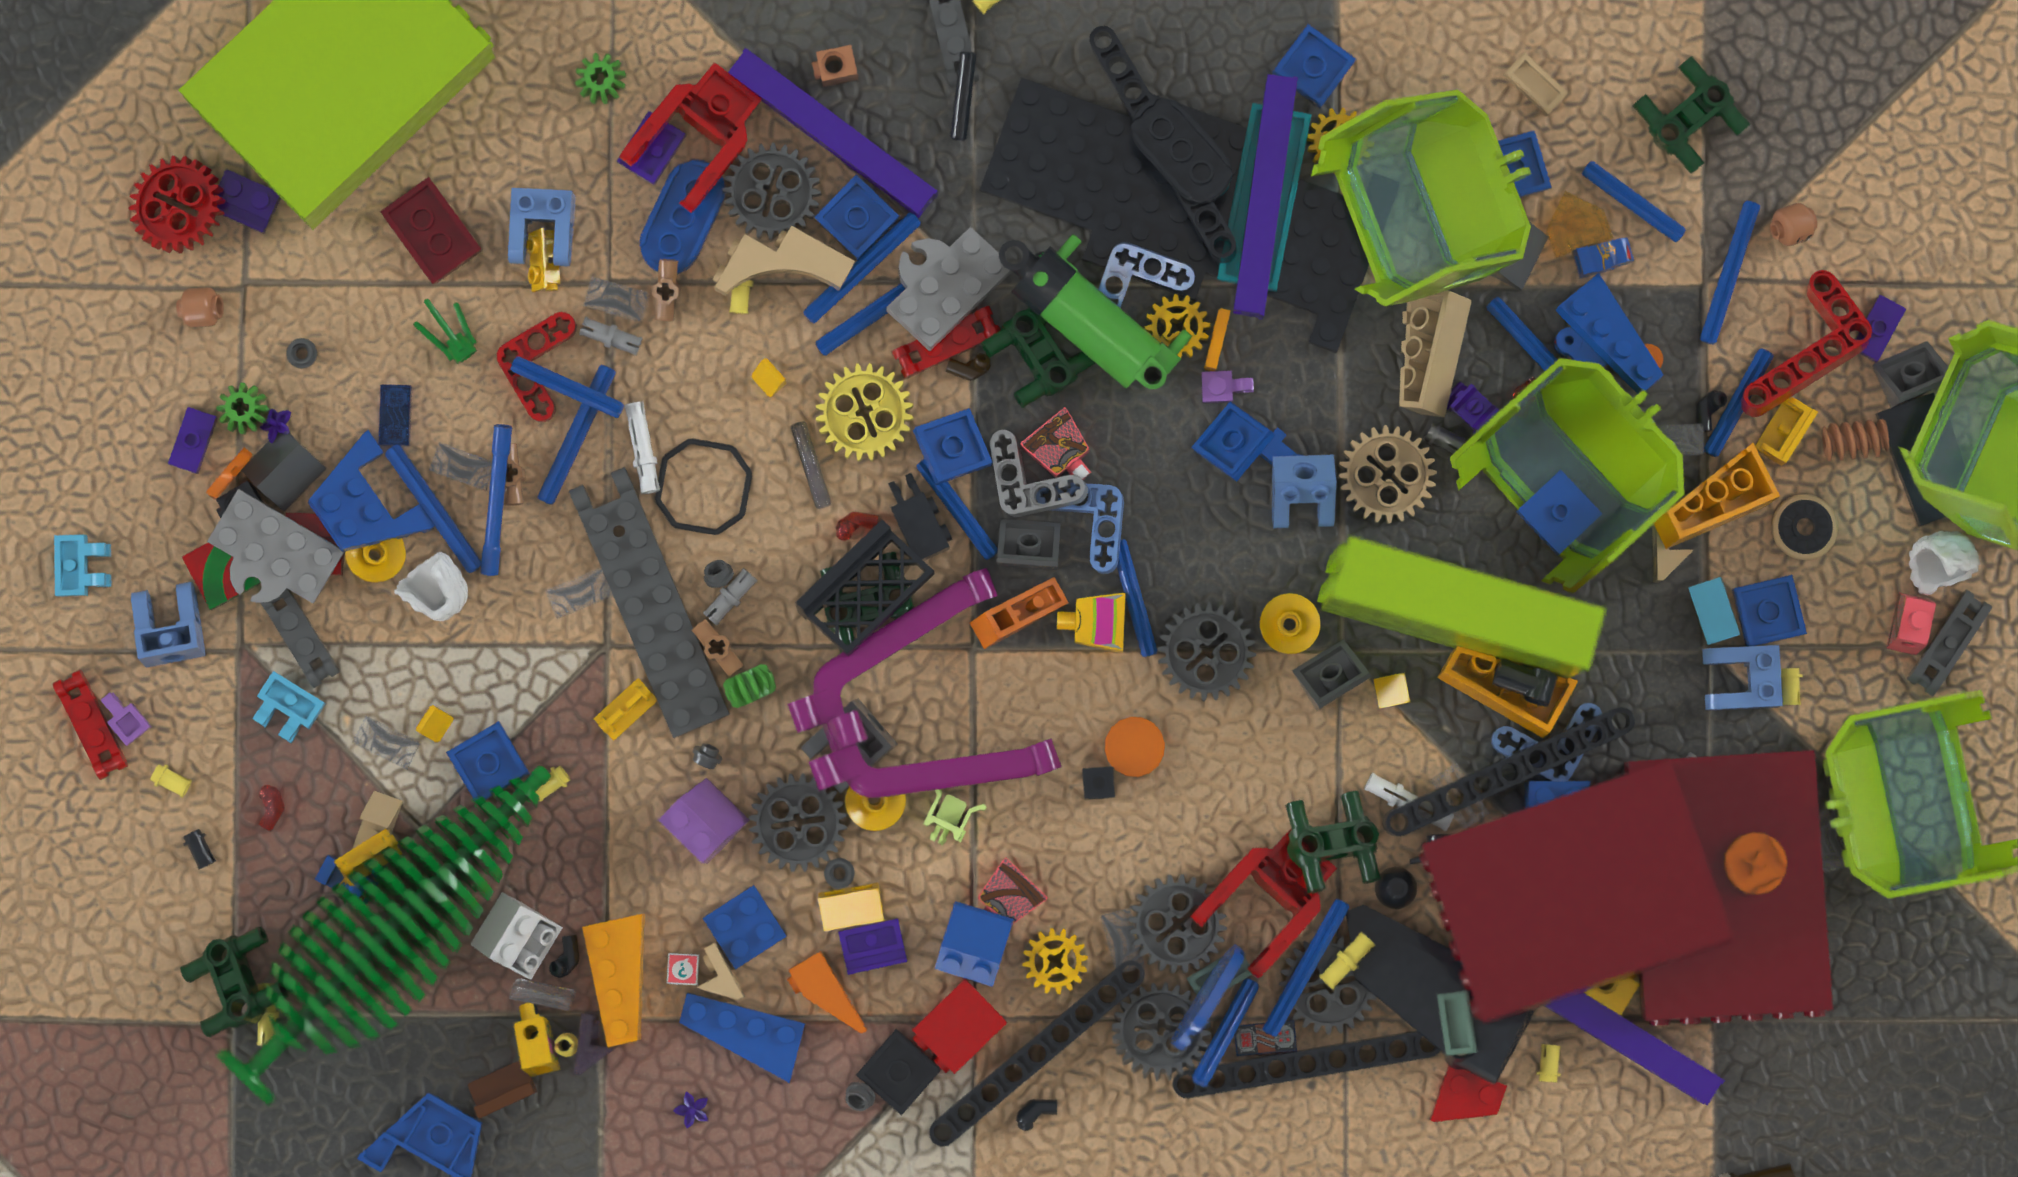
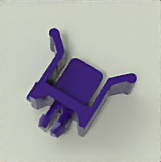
M1459 381L1451 390L1447 410L1457 413L1474 429L1473 434L1481 429L1499 411L1473 384L1467 387Z

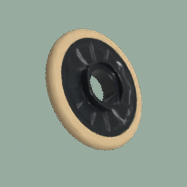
M1799 494L1786 499L1779 505L1772 519V534L1777 546L1786 555L1798 560H1813L1827 553L1835 543L1838 535V521L1835 512L1826 501L1814 495ZM1800 519L1811 521L1813 531L1810 535L1804 536L1797 531V523Z

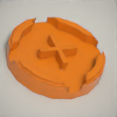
M244 447L213 482L206 493L211 498L217 499L253 457L252 453Z
M1128 717L1120 720L1111 727L1105 738L1104 751L1109 764L1117 772L1125 776L1141 777L1151 773L1159 766L1164 756L1165 742L1162 732L1153 722L1142 717Z
M1752 832L1741 835L1730 844L1725 853L1724 868L1727 878L1736 888L1745 893L1762 894L1769 892L1781 883L1785 875L1787 859L1784 849L1776 839L1766 834Z

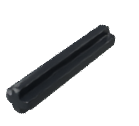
M961 51L959 57L950 134L951 139L959 141L967 139L976 64V54L970 51Z

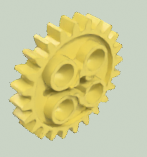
M859 363L856 364L854 373H851L847 367H844L845 376L843 378L834 373L833 376L836 383L833 385L825 382V386L829 390L828 394L819 393V397L825 403L816 405V409L824 414L816 417V421L826 424L819 429L820 434H830L825 441L827 445L836 441L837 444L834 449L836 453L843 448L846 449V459H849L853 452L856 453L858 462H861L863 454H868L872 462L876 452L882 458H885V448L888 447L891 451L895 452L896 448L893 442L895 440L901 443L905 442L904 438L900 435L901 431H911L904 424L905 421H912L914 419L912 415L906 413L907 410L913 408V403L904 402L910 396V392L899 391L903 387L904 382L899 381L894 384V372L890 373L887 377L883 376V366L878 369L877 373L873 372L871 363L868 364L866 371L861 370ZM872 385L881 389L879 398L868 400L864 396L867 387ZM853 388L858 389L866 409H873V411L869 412V416L877 432L876 437L871 436L864 417L856 416L860 413V408L852 392ZM844 397L850 398L853 401L852 409L848 412H840L836 407L839 399ZM881 413H889L893 417L892 424L887 428H881L876 424V419ZM854 425H861L865 429V435L859 440H853L848 435L849 429Z

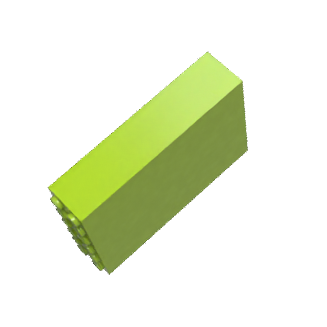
M273 0L178 91L188 104L314 230L495 58L492 50L494 44L490 41L491 37L482 27L478 26L476 29L473 27L474 24L470 20L471 17L460 5L452 6L451 0Z
M1351 536L1345 543L1341 542L1329 556L1325 573H1329L1330 576L1321 585L1317 602L1322 603L1320 610L1444 646L1452 648L1457 646L1495 656L1497 659L1503 658L1511 662L1523 664V666L1528 668L1544 669L1563 678H1571L1589 670L1606 610L1605 608L1562 597L1551 592L1534 589Z

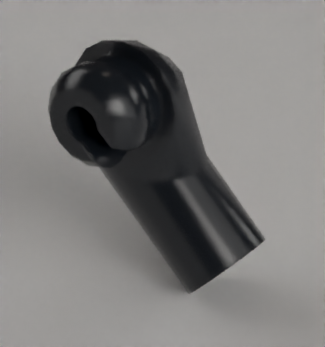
M1711 391L1697 403V432H1702L1699 426H1701L1703 432L1712 431V415L1727 403V396L1724 392Z
M577 935L562 937L563 953L556 961H552L549 965V972L552 976L558 978L566 977L579 964Z
M1029 1100L1017 1113L1016 1121L1018 1122V1128L1023 1131H1029L1034 1127L1033 1123L1040 1115H1057V1100Z

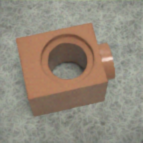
M851 45L816 52L818 61L812 62L815 79H822L823 87L859 80ZM832 60H838L843 64L842 69L837 73H831L826 70L827 64Z

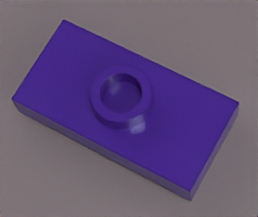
M1878 295L1866 317L1872 327V335L1867 348L1859 354L1874 362H1878L1906 308L1882 295ZM1858 332L1855 340L1864 339V335Z
M187 407L168 464L198 474L218 417Z

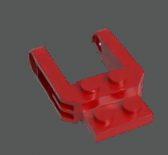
M714 62L696 85L689 83L673 87L626 145L619 158L632 167L673 116L679 113L688 124L714 144L723 147L698 177L689 194L679 203L692 213L736 160L737 156L744 150L748 141L744 123L761 103L762 98Z
M1291 829L1273 849L1252 848L1190 916L1202 927L1249 875L1285 910L1292 912L1293 917L1247 968L1257 979L1273 965L1321 911L1318 892L1307 893L1302 868H1298L1288 855L1287 847L1290 842L1288 835ZM1301 841L1302 848L1310 852L1309 846ZM1330 861L1319 863L1324 883L1337 870Z

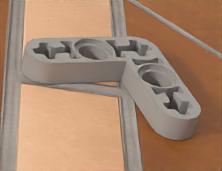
M999 430L992 435L990 449L1001 508L1008 515L1021 517L1081 503L1086 498L1088 487L1076 475H1066L1027 484L1018 438L1008 430ZM1005 437L1008 441L1012 442V444L1007 445V452L1011 458L1015 456V459H1006L1004 450L998 447L999 444H1002V438ZM1011 465L1017 468L1016 478L1012 481L1003 480L1002 472L1004 468ZM1072 482L1080 487L1079 490H1076V496L1074 497L1068 492L1060 493L1062 500H1059V494L1055 488L1058 485L1061 491L1071 488L1070 483ZM1004 488H1014L1015 496L1022 500V502L1017 504V509L1014 510L1013 507L1008 505L1013 499L1012 492L1008 489L1004 490ZM1042 488H1048L1052 493L1050 501L1045 504H1040L1036 500L1037 492Z

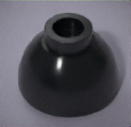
M1390 867L1380 873L1381 879L1375 882V894L1381 904L1390 909H1402L1413 902L1417 894V882L1408 870L1401 867Z

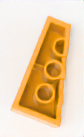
M1751 443L1674 504L1653 524L1665 548L1668 549L1760 510L1775 501L1780 495L1754 443Z
M1457 646L1451 652L1437 677L1438 679L1542 738L1551 732L1578 683V680L1558 676L1549 706H1539L1522 698L1523 695L1492 684L1495 671L1501 659Z
M645 914L582 927L607 1047L641 1040Z

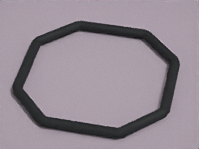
M693 438L687 439L662 458L658 478L660 491L656 492L655 502L674 528L718 535L744 517L752 471L737 449L732 445ZM690 444L731 451L746 473L739 514L717 529L678 523L661 501L668 460Z

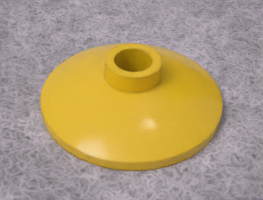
M402 538L381 541L379 544L345 551L346 563L353 574L364 581L373 583L384 582L396 576L402 569L406 558V549ZM369 552H378L380 558L378 560L370 559Z
M1288 593L1273 598L1267 603L1261 613L1260 631L1263 639L1272 649L1283 654H1297L1305 651L1316 641L1320 632V616L1316 607L1310 600L1298 594ZM1286 619H1292L1295 622L1293 630L1285 629L1284 621Z
M849 786L845 796V806L851 820L859 827L870 831H880L894 825L902 816L906 805L905 794L881 797L877 803L872 804L869 802V798L857 794Z

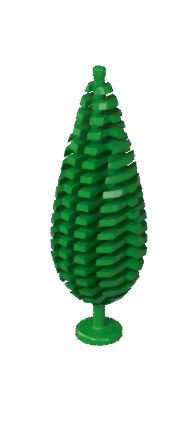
M539 765L524 782L519 777L508 780L515 789L512 795L506 790L504 791L500 785L489 789L493 797L501 804L498 809L492 803L486 801L483 796L470 799L475 804L476 809L487 818L485 822L480 820L474 813L469 812L465 806L459 805L452 810L459 816L457 818L473 832L470 837L457 824L452 823L448 817L441 815L435 818V824L458 848L457 851L428 826L424 825L417 829L416 832L419 837L444 863L442 866L412 838L407 836L399 840L398 842L403 850L430 877L429 879L425 878L414 865L404 857H401L394 849L388 847L383 850L381 854L384 859L415 891L414 893L407 889L387 868L385 869L375 859L371 858L365 862V868L401 907L397 906L393 901L391 902L378 887L369 882L359 872L353 871L347 876L348 879L367 901L387 920L386 922L344 885L338 883L332 887L331 891L373 935L370 936L328 898L322 896L315 903L359 950L353 949L317 915L307 910L301 918L345 964L341 966L318 943L293 924L288 934L331 978L327 981L300 955L296 954L288 945L282 942L278 952L316 991L315 995L312 996L293 977L272 961L270 973L303 1007L297 1012L280 994L268 985L266 997L289 1020L281 1026L269 1015L275 1034L247 1063L239 1061L227 1049H221L215 1056L269 1107L274 1102L275 1096L260 1081L259 1077L288 1047L308 1052L296 1040L301 1033L325 1054L338 1053L310 1024L315 1018L348 1048L355 1049L361 1047L359 1042L325 1009L328 1004L336 1009L366 1038L373 1041L380 1037V1034L340 994L342 990L352 999L354 998L366 1012L389 1030L395 1028L398 1025L395 1020L354 978L358 976L386 1003L406 1017L412 1009L399 996V993L369 965L370 962H373L410 997L419 1003L422 1001L426 994L383 948L386 947L394 956L396 955L406 967L418 975L425 983L430 984L432 987L435 985L438 977L426 965V962L403 941L398 933L409 939L428 959L430 958L439 968L444 970L447 968L450 960L412 919L414 918L418 923L420 922L439 942H442L449 950L456 954L462 947L461 942L426 904L432 905L448 923L455 926L462 934L469 936L473 929L472 925L440 889L443 888L464 910L466 909L472 916L480 918L484 911L482 906L454 875L457 874L465 884L475 892H478L485 900L491 899L494 893L493 889L468 860L470 859L494 881L500 882L503 876L501 868L481 847L485 845L494 855L499 856L503 862L508 865L510 864L513 855L506 844L494 834L499 831L508 840L510 838L515 845H520L523 836L508 819L513 816L516 820L521 821L525 827H529L533 818L522 805L527 801L537 808L540 797L536 791L551 779L550 772L545 767Z

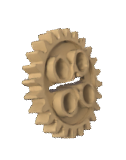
M1384 425L1382 434H1378L1375 427L1371 428V437L1369 438L1363 432L1360 433L1359 436L1362 443L1359 444L1354 440L1350 442L1354 450L1353 452L1344 450L1343 455L1349 461L1339 463V467L1346 470L1345 473L1338 475V479L1346 480V484L1340 487V491H1349L1350 495L1345 499V502L1353 500L1356 502L1353 508L1354 512L1363 508L1364 519L1372 513L1374 514L1375 523L1379 522L1381 516H1385L1387 524H1391L1394 515H1396L1399 522H1403L1404 512L1411 517L1415 516L1413 506L1423 509L1425 506L1420 499H1430L1432 497L1426 491V488H1434L1436 486V483L1428 480L1429 477L1437 474V471L1428 469V466L1435 459H1425L1424 455L1430 450L1429 447L1420 450L1418 446L1422 439L1418 438L1412 442L1410 440V430L1403 437L1400 435L1399 426L1396 427L1393 434L1389 433L1387 425ZM1389 446L1392 448L1394 458L1391 461L1382 460L1378 454L1380 447ZM1367 456H1371L1383 470L1392 469L1393 474L1391 477L1405 487L1408 493H1402L1398 486L1390 479L1383 481L1381 479L1382 471L1367 460ZM1409 466L1416 471V479L1414 481L1408 482L1401 477V469L1403 467ZM1361 468H1368L1373 472L1374 479L1371 483H1363L1359 480L1358 471ZM1386 488L1393 490L1396 494V501L1392 504L1384 503L1380 498L1381 490Z

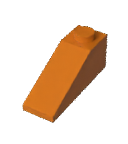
M1053 577L984 612L971 621L970 625L982 647L986 649L1062 608L1069 602L1057 580Z
M822 951L788 970L791 976L787 980L795 994L801 992L805 998L861 1034L868 1030Z

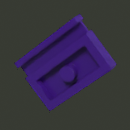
M647 112L632 138L652 115V112ZM668 123L632 167L620 158L617 159V163L655 186L687 135Z
M226 169L219 183V186L223 187L224 191L217 195L225 199V203L218 205V209L224 212L222 216L265 234L268 223L271 221L281 197L273 189Z
M898 918L838 932L848 975L908 962Z

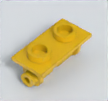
M539 228L528 233L529 237L526 242V249L528 254H530L528 280L531 284L532 292L545 288L546 291H557L558 285L561 284L559 266L549 263V258H553L554 230Z
M637 678L593 719L614 741L657 702V698Z
M385 828L334 860V862L351 887L353 883L347 876L353 871L359 872L364 877L371 874L364 866V863L369 859H375L384 866L388 862L381 854L383 850L389 847L400 855L403 853L397 846L398 842L392 834L390 835Z

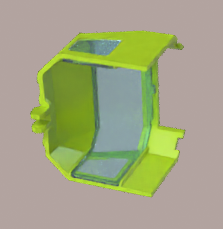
M1458 89L1384 100L1321 136L1318 146L1321 153L1318 164L1313 166L1311 177L1335 173L1376 283L1362 285L1354 290L1373 296L1377 299L1376 302L1384 306H1391L1418 300L1480 281L1523 259L1531 225L1514 182L1531 175L1529 167H1522L1510 174L1507 165L1524 157L1523 151L1516 150L1503 156L1488 114Z
M1987 320L1976 325V329L1963 335L1958 333L1948 338L1955 353L1910 453L1907 449L1899 448L1918 489L1927 502L1964 530L1967 535L2018 551V328Z
M1559 358L1450 457L1452 468L1458 469L1460 476L1456 480L1458 491L1482 470L1510 502L1519 509L1558 471L1562 470L1603 513L1559 554L1563 561L1541 580L1547 584H1551L1554 581L1562 584L1563 590L1570 593L1576 592L1608 566L1684 496L1683 454L1677 449L1675 443L1663 434L1652 419L1661 408L1655 404L1644 413L1638 405L1646 399L1648 395L1643 389L1633 398L1620 387L1613 375L1598 363Z
M1981 690L1848 716L1825 752L1826 758L1823 759V767L1826 776L1831 777L1833 789L1829 790L1831 801L1826 802L1827 809L1838 810L1839 818H1835L1830 823L1832 828H1837L1839 837L1844 838L1846 849L1842 850L1844 864L1846 868L1850 867L1852 875L1887 898L2001 878L2018 872V857L2013 855V849L2018 848V839L1987 845L1982 844L1957 726L1993 719L1990 710L1983 711L1981 704L1985 703Z

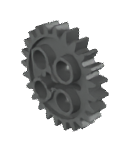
M772 142L768 151L765 150L762 143L759 144V153L756 154L751 148H748L749 158L747 159L738 155L737 157L741 165L739 167L730 165V169L735 175L725 176V180L732 185L723 188L725 194L731 195L730 198L724 200L725 205L734 206L728 212L729 216L735 217L739 215L736 226L740 227L746 223V234L749 235L755 229L757 230V239L760 240L765 232L768 233L770 241H773L775 233L780 234L782 230L787 231L791 226L799 225L802 228H807L803 219L805 217L814 219V214L810 211V208H819L820 205L817 201L813 200V197L821 196V191L813 188L820 183L819 178H810L816 172L815 167L805 168L809 161L807 156L798 160V149L788 154V146L784 144L781 151H777L774 142ZM781 167L782 170L776 183L779 195L774 194L772 196L769 214L767 217H763V211L768 202V194L765 190H771L776 168ZM757 168H769V177L765 180L756 179L754 172ZM789 175H795L799 178V183L795 188L789 189L783 185L784 178ZM749 196H759L762 199L760 206L755 209L748 208L745 202ZM782 203L789 205L791 209L787 216L778 217L774 214V209L777 205Z
M1208 602L1205 611H1202L1197 603L1194 608L1195 612L1192 614L1185 607L1183 608L1184 618L1182 619L1174 614L1173 619L1176 625L1166 624L1165 628L1170 634L1160 635L1159 637L1162 641L1166 642V646L1158 647L1157 651L1165 653L1166 657L1158 660V664H1167L1168 666L1162 672V675L1172 674L1173 678L1169 685L1172 686L1179 682L1181 686L1178 693L1181 694L1186 689H1189L1190 699H1193L1198 692L1201 693L1202 701L1205 702L1208 693H1211L1216 701L1221 690L1228 697L1230 696L1229 686L1237 690L1241 688L1237 681L1238 678L1248 680L1249 677L1243 670L1254 668L1251 663L1247 662V658L1256 656V653L1248 651V647L1255 644V640H1246L1245 638L1251 632V629L1241 630L1240 626L1244 619H1239L1236 622L1232 620L1235 613L1234 610L1229 612L1227 616L1224 615L1223 605H1220L1215 612L1212 611L1211 603ZM1207 622L1213 624L1216 628V635L1211 639L1202 637L1199 632L1201 624ZM1223 633L1227 634L1228 637L1212 651L1211 654L1214 658L1205 657L1190 671L1186 670V666L1200 655L1202 651L1201 645L1209 647ZM1181 643H1189L1194 650L1193 656L1189 659L1179 657L1176 650L1177 646ZM1224 645L1234 647L1237 654L1236 658L1233 661H1224L1219 653L1221 647ZM1202 665L1210 666L1214 672L1213 679L1208 682L1201 681L1197 676V669Z
M804 773L801 774L799 781H795L793 774H789L788 783H784L778 777V787L774 788L772 785L766 784L769 794H757L762 800L761 805H751L758 811V814L749 816L750 820L757 822V826L751 827L749 832L758 833L759 835L752 843L763 844L759 854L762 855L769 852L768 863L779 859V869H783L786 863H790L791 872H795L797 864H801L803 871L807 872L809 862H812L816 868H819L818 859L822 857L825 861L829 862L830 858L827 852L831 850L838 853L839 850L834 845L835 841L844 842L845 840L838 835V832L848 828L840 824V820L847 817V814L838 813L837 810L844 803L843 801L834 803L833 799L837 795V791H832L829 794L826 793L827 789L819 791L814 777L808 783ZM808 797H815L819 801V809L813 814H807L803 810V802ZM780 801L786 802L789 807L788 815L782 819L776 818L772 812L773 806ZM796 814H799L802 819L818 816L825 817L824 822L802 825L801 831H797L796 827L793 826L780 829L771 828V825L774 823L795 820ZM812 827H820L824 832V838L818 844H812L808 841L807 833ZM784 831L790 832L794 838L792 846L787 849L780 848L777 843L778 835Z
M1179 874L1177 882L1174 883L1172 876L1167 875L1166 884H1163L1159 878L1154 879L1156 888L1153 889L1149 885H1145L1144 889L1147 895H1136L1141 904L1139 906H1130L1137 914L1136 917L1127 918V921L1135 923V928L1128 930V933L1137 934L1138 937L1131 944L1132 946L1141 945L1143 947L1139 951L1138 956L1150 955L1147 961L1148 965H1152L1156 960L1159 961L1158 970L1163 971L1166 965L1169 964L1170 973H1175L1178 965H1180L1183 973H1188V964L1190 963L1198 970L1200 969L1199 959L1209 963L1210 959L1207 953L1210 951L1218 954L1219 951L1214 946V943L1224 942V939L1218 936V931L1227 930L1226 926L1219 924V920L1227 916L1226 914H1218L1216 910L1205 922V931L1200 935L1192 931L1191 923L1193 919L1189 916L1181 923L1183 928L1181 931L1174 929L1162 941L1156 942V938L1173 925L1171 920L1173 917L1182 918L1193 906L1197 905L1199 907L1212 893H1205L1206 883H1202L1198 888L1195 887V877H1191L1188 883H1185L1184 875ZM1178 893L1182 894L1186 899V907L1181 911L1175 910L1171 902L1174 895ZM1154 913H1158L1163 918V925L1157 931L1152 930L1148 925L1149 917ZM1172 937H1178L1182 941V950L1177 954H1172L1168 949V941Z
M1340 936L1336 944L1331 940L1316 967L1318 970L1317 979L1313 982H1308L1305 987L1324 983L1319 975L1338 957L1336 954L1340 950L1343 952L1347 948L1343 946L1344 937ZM1303 941L1305 949L1303 952L1296 948L1293 949L1297 957L1295 960L1285 959L1291 967L1290 970L1284 969L1280 971L1283 975L1288 976L1287 981L1279 982L1280 986L1286 987L1309 946L1307 941ZM1351 970L1345 977H1355V971ZM1355 978L1353 982L1337 985L1331 993H1328L1327 989H1320L1306 994L1302 992L1293 1007L1296 1012L1292 1019L1296 1020L1302 1016L1304 1018L1302 1027L1304 1028L1311 1022L1314 1023L1313 1029L1315 1033L1320 1030L1321 1025L1325 1027L1326 1034L1328 1035L1331 1033L1332 1026H1336L1338 1032L1343 1033L1344 1023L1353 1029L1355 1028L1353 1018L1356 1017L1361 1021L1365 1020L1361 1013L1362 1009L1372 1011V1008L1367 1004V1000H1376L1377 997L1356 981ZM1351 987L1355 992V999L1352 1003L1345 1005L1340 1001L1339 993L1343 988ZM1316 994L1322 995L1326 1000L1325 1008L1320 1012H1314L1309 1005L1310 999Z
M1167 982L1164 983L1162 990H1157L1155 983H1152L1150 992H1147L1141 986L1139 997L1130 993V1004L1121 1001L1120 1007L1124 1013L1115 1012L1114 1014L1115 1020L1120 1023L1112 1024V1031L1118 1033L1112 1036V1041L1114 1044H1120L1116 1047V1054H1125L1122 1058L1123 1065L1133 1062L1131 1067L1132 1073L1137 1072L1141 1068L1143 1069L1144 1079L1152 1072L1155 1075L1156 1081H1159L1161 1073H1165L1167 1079L1171 1081L1172 1072L1176 1071L1180 1077H1184L1183 1068L1185 1066L1193 1071L1194 1063L1192 1060L1201 1061L1203 1055L1199 1051H1206L1208 1044L1205 1041L1211 1040V1032L1206 1030L1211 1027L1210 1020L1207 1021L1200 1032L1189 1036L1192 1039V1043L1186 1049L1179 1052H1171L1167 1048L1171 1044L1172 1037L1180 1024L1174 1023L1170 1018L1175 1014L1185 1016L1193 1001H1190V990L1181 995L1180 985H1177L1173 991H1169ZM1145 1011L1153 1012L1156 1015L1152 1020L1148 1021L1140 1018V1015ZM1140 1028L1141 1030L1136 1032L1134 1029ZM1159 1028H1165L1164 1034L1158 1035ZM1142 1040H1148L1153 1044L1151 1048L1146 1050L1137 1047V1044Z

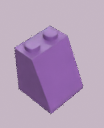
M706 778L680 797L658 821L701 863L708 864L750 820Z

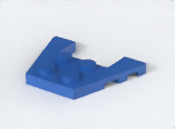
M369 430L364 432L308 501V504L342 552L379 544L381 541L408 537L415 533L430 532L435 527L420 504L393 519L363 477L359 469L381 457L384 453Z
M429 1092L364 1150L357 1159L377 1171L383 1172L399 1145L452 1177H472L483 1122Z

